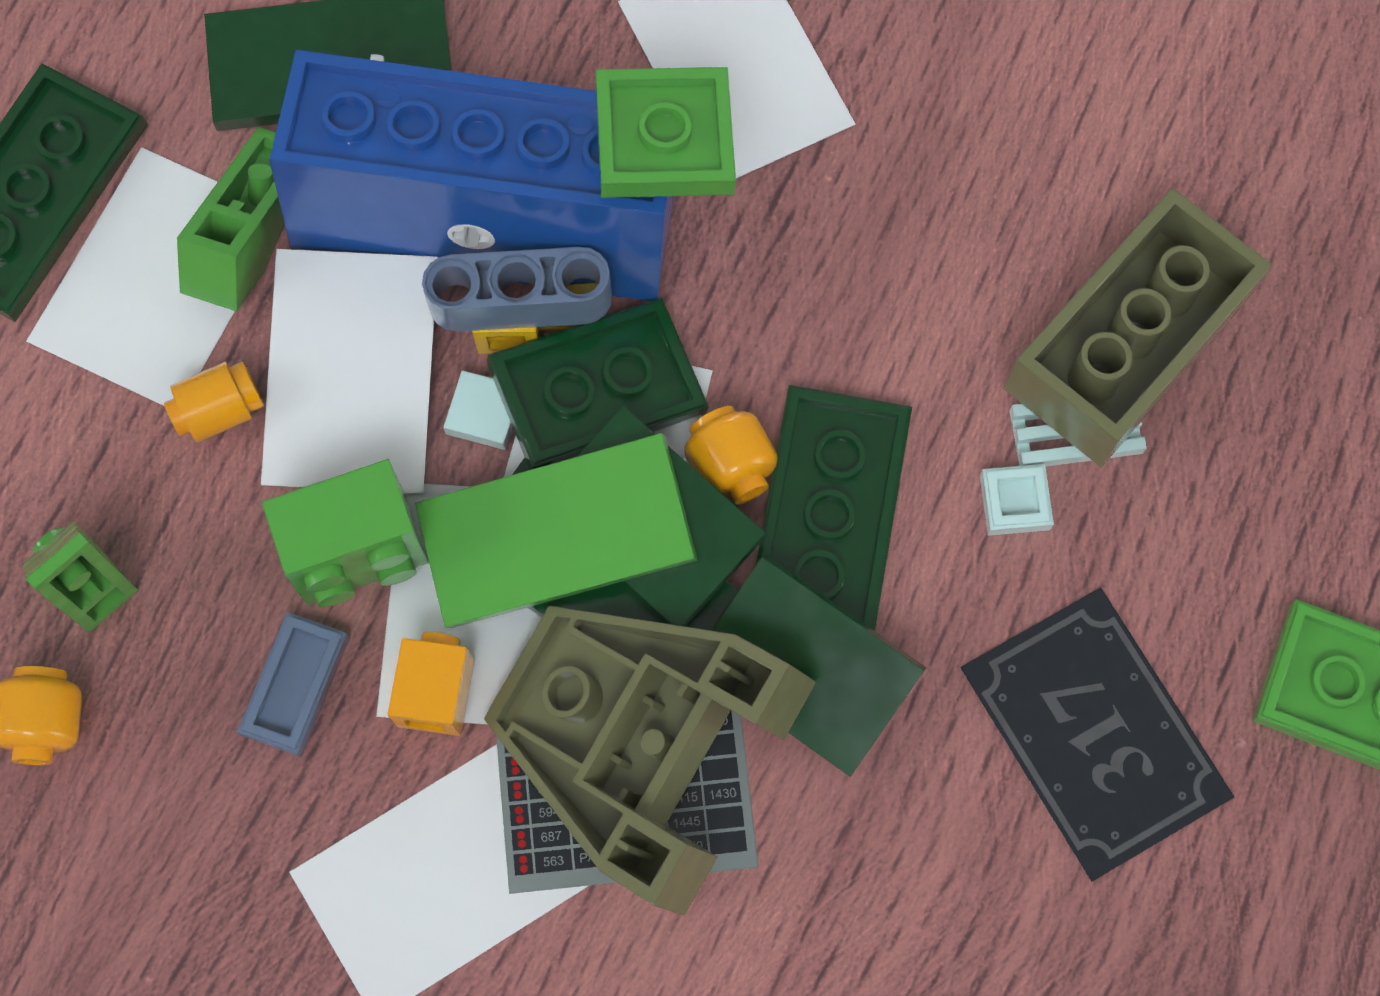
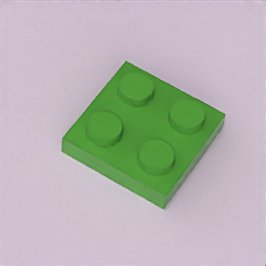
M728 67L596 69L601 198L734 195L736 173Z

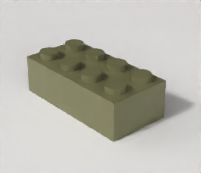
M1172 188L1016 359L1003 389L1099 467H1102L1249 300L1273 265Z

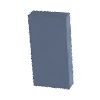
M287 612L237 733L242 737L301 758L350 637L348 634Z

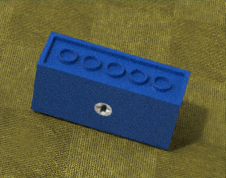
M304 50L295 51L269 159L292 250L442 257L450 254L584 247L591 248L600 253L607 261L610 271L612 296L645 301L658 299L674 196L601 198L596 91L384 62V56L371 54L369 60ZM579 278L572 281L569 285L597 282L590 278ZM521 281L515 282V283L529 284V283H527V282H521Z

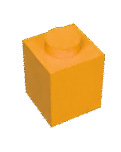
M423 632L421 640L402 638L387 714L397 727L461 736L475 661L467 647L459 646V638L438 632Z

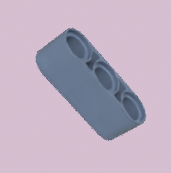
M584 247L450 254L438 257L431 262L424 271L422 279L424 294L432 318L439 326L446 330L458 332L588 324L596 322L605 316L612 300L611 278L607 261L600 253L591 248ZM579 278H590L598 284L593 291L582 295L574 294L567 289L572 281ZM515 282H527L534 286L532 291L525 297L510 298L503 294L506 287ZM461 285L470 289L468 294L459 301L447 302L439 298L441 293L450 286Z

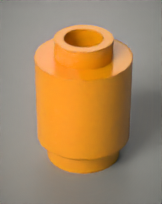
M225 361L171 385L170 389L174 398L164 402L167 414L179 437L191 433L196 443L253 419L251 412L264 407L259 391L244 361L229 366Z

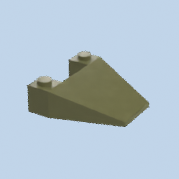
M548 606L484 720L601 873L651 905L685 916L718 857L666 825L731 710L784 740L816 682L790 664L735 634Z

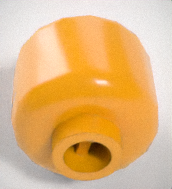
M724 406L705 414L691 425L689 432L692 436L684 447L686 460L691 467L726 498L732 497L734 503L739 505L753 500L769 488L765 479L776 468L778 457L761 423L754 414L747 411L736 412L733 406Z
M22 666L14 668L13 677L0 681V748L12 751L11 762L24 765H51L53 753L65 752L77 744L80 730L82 692L76 684L67 680V671L43 666Z

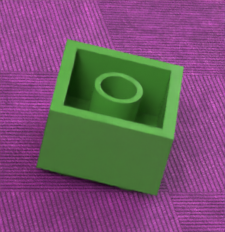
M389 459L262 501L284 574L307 605L317 602L319 607H329L343 603L355 596L354 589L377 581L382 586L398 584L417 574V567L428 564L406 495Z

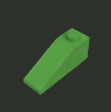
M257 127L178 235L177 252L181 294L237 312L263 275L285 224L269 160L276 132Z
M74 520L65 528L58 527L46 533L35 544L33 548L34 554L22 563L25 579L28 583L89 633L139 591Z

